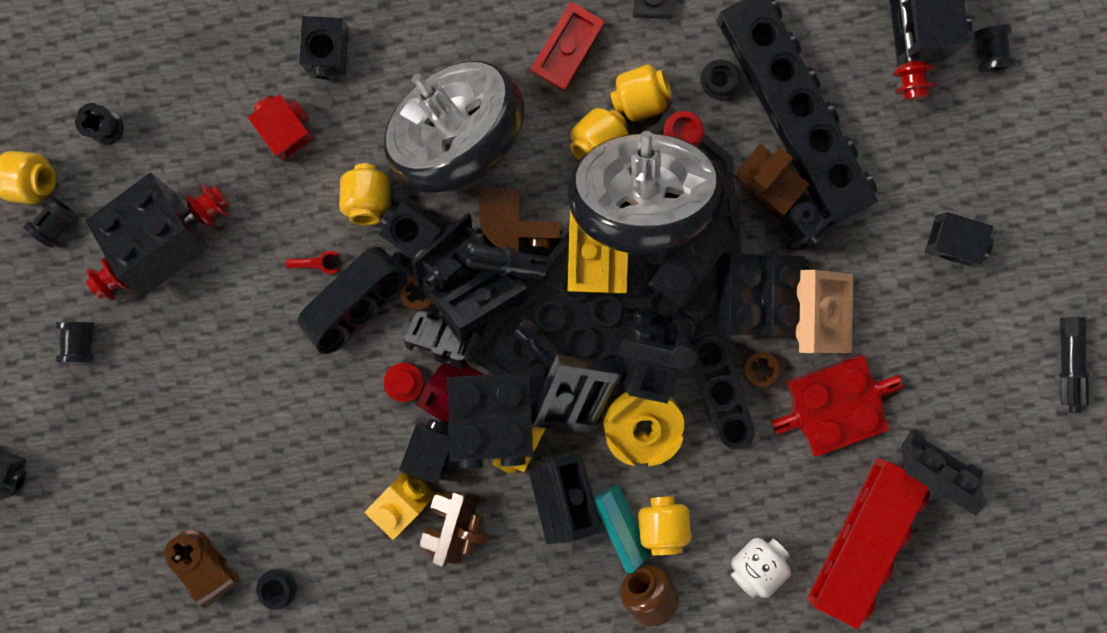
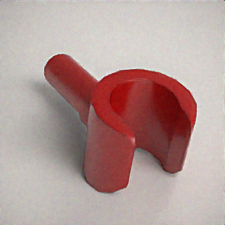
M330 250L322 253L320 257L286 259L285 264L286 268L321 269L327 275H334L340 269L327 270L323 266V260L327 256L339 257L340 255Z

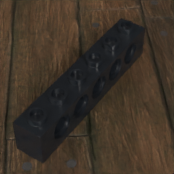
M741 0L722 10L716 22L787 153L793 157L792 162L796 170L810 184L807 190L823 218L831 214L836 216L827 226H833L878 202L875 195L878 190L874 179L868 172L863 173L856 160L858 158L857 148L849 137L844 138L837 125L839 123L838 113L830 102L825 103L818 90L820 88L819 78L811 67L806 68L799 55L801 53L800 43L792 32L787 33L780 20L782 19V11L777 1ZM760 30L767 33L770 38V45L760 46L756 44L753 40L752 32ZM773 65L785 67L789 73V80L782 82L775 79L772 75L771 67ZM798 99L806 104L808 109L806 117H799L792 112L791 100ZM811 134H819L825 139V152H817L811 147ZM831 168L839 169L844 174L845 184L842 188L835 187L830 182L829 172Z

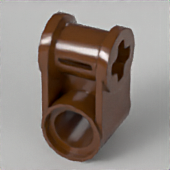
M187 529L171 539L166 545L164 557L168 566L171 567L182 581L191 598L199 606L208 608L239 584L238 574L230 572L225 565L227 562L226 558L219 554L201 531ZM188 544L193 546L194 551L187 556L182 554L181 549Z

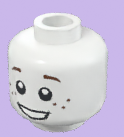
M754 538L731 560L734 570L731 577L751 598H754L756 595L768 598L791 576L790 567L786 563L790 555L775 539L767 543L761 538Z

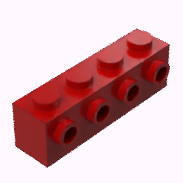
M876 457L806 598L814 608L858 630L863 621L867 622L871 618L876 607V600L874 598L880 586L886 585L890 580L894 570L892 562L898 550L903 549L910 540L912 534L910 525L916 513H921L929 501L930 492L928 491V486L906 474L904 469Z

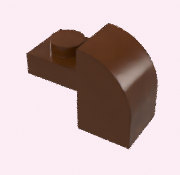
M760 143L736 171L734 178L749 196L778 219L787 213L810 184L787 166L793 157L780 147L772 153Z
M479 188V220L481 228L495 247L505 249L509 245L513 247V251L520 252V240H527L528 248H551V241H559L560 222L520 221V189Z

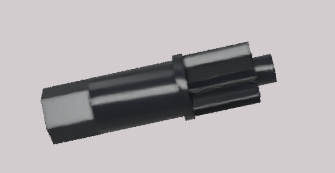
M1086 317L1060 318L1062 373L1059 374L1061 377V405H1069V413H1082V405H1089Z

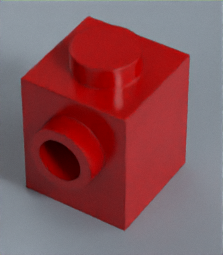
M278 94L276 97L270 95L260 100L253 108L255 112L247 117L273 154L283 162L315 139L304 124L310 118L296 99L289 103L281 94Z

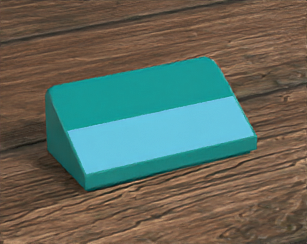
M615 485L594 495L593 499L626 573L631 574L650 558L651 553L649 549L641 545L639 527L620 486Z

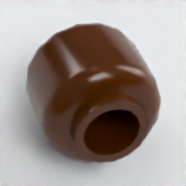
M651 565L641 566L635 572L627 575L621 585L620 596L623 605L640 624L648 627L666 623L674 616L679 606L677 589L660 568Z

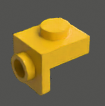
M403 472L364 513L394 540L434 498L435 493L421 478Z

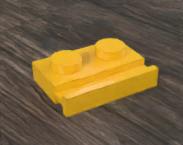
M570 210L567 292L626 294L628 253L610 249L593 240L579 227Z

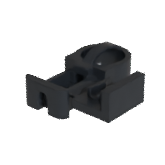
M417 310L403 339L406 349L412 351L414 346L431 351L437 362L459 369L466 368L467 362L463 355L473 333L482 334L488 321L461 337L448 320V324L446 323L445 318L440 317L439 321L428 318V313Z

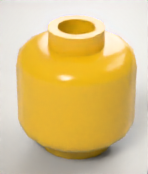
M650 64L617 76L616 91L610 93L615 110L620 114L625 113L627 118L634 123L664 113L668 106L667 101L672 99L671 89L662 69L657 71Z
M603 108L591 110L571 130L570 139L572 143L570 148L574 156L580 160L595 146L607 140L628 135L626 130L628 125L625 118L615 110L608 111Z
M7 151L0 155L1 199L13 203L38 204L52 193L56 185V174L46 157L39 153Z
M362 163L355 165L353 170L347 171L340 178V211L349 217L351 223L356 225L369 226L380 223L381 218L391 207V179L387 174L379 171L378 167L373 164Z
M674 496L650 498L651 506L643 507L638 512L641 545L644 548L651 549L652 555L683 553V546H687L692 540L688 507L684 504H675Z

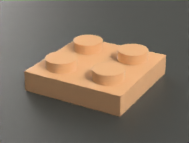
M801 270L800 282L797 286V297L800 302V321L796 328L799 353H852L853 274L821 270Z

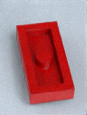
M570 2L532 65L530 73L560 91L565 92L603 29L605 21L577 4Z

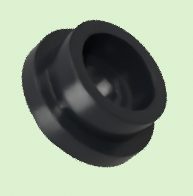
M723 59L708 63L700 77L702 90L707 96L716 100H724L731 97L740 85V73L737 67ZM721 73L725 75L727 84L723 87L716 86L713 82L715 74Z
M283 569L267 571L260 577L256 586V594L259 601L265 607L273 610L287 607L294 600L297 593V584L294 577ZM273 582H279L283 585L284 592L282 595H274L271 592L270 586Z

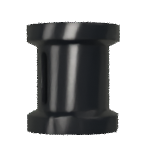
M1011 25L991 26L974 32V39L979 40L982 62L978 66L979 73L1005 70L1016 66V59L1011 58L1008 34L1012 32Z
M95 103L82 106L78 110L75 119L76 129L79 133L94 139L100 144L108 145L115 143L123 134L124 124L119 114ZM100 117L104 118V120H102V121L99 123V120H98V119H99ZM100 125L101 130H95V128H97Z
M49 195L45 200L47 205L33 222L27 221L23 228L40 243L49 248H54L58 243L56 238L70 222L75 223L79 217L62 201Z
M56 322V329L60 330V354L56 356V362H94V355L90 354V330L94 328V322Z

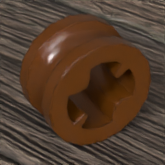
M414 275L407 277L406 284L399 293L403 304L412 310L429 308L432 303L428 298L424 302L418 299L412 303L409 300L408 296L412 295V293L407 292L411 284L415 285Z
M754 352L744 360L742 373L749 384L757 387H767L778 379L780 365L772 354ZM758 358L766 359L765 365L771 367L769 377L763 375L764 380L762 381L756 380L757 374L751 371L753 362L759 364Z

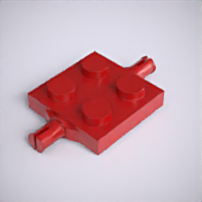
M861 354L786 381L792 398V413L771 420V424L774 427L773 430L776 436H779V434L798 428L805 435L814 457L886 432L890 429L882 409V397L904 390V386L901 384L902 380L896 374L876 382L870 374L865 356Z

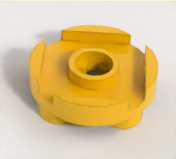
M625 392L612 402L603 418L606 441L610 451L616 458L628 465L635 466V463H648V466H656L662 464L676 454L683 441L684 417L677 402L671 396L667 404L629 396ZM642 420L652 421L650 425L653 431L649 434L644 431L637 434L634 432L637 429L636 424Z

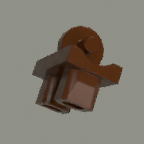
M470 492L435 493L431 505L432 513L446 517L442 530L435 527H427L423 532L419 545L421 549L434 556L432 563L442 567L446 566L447 563L459 564L462 553L472 556L476 543H488L490 535L480 530L483 516L475 514L480 495Z

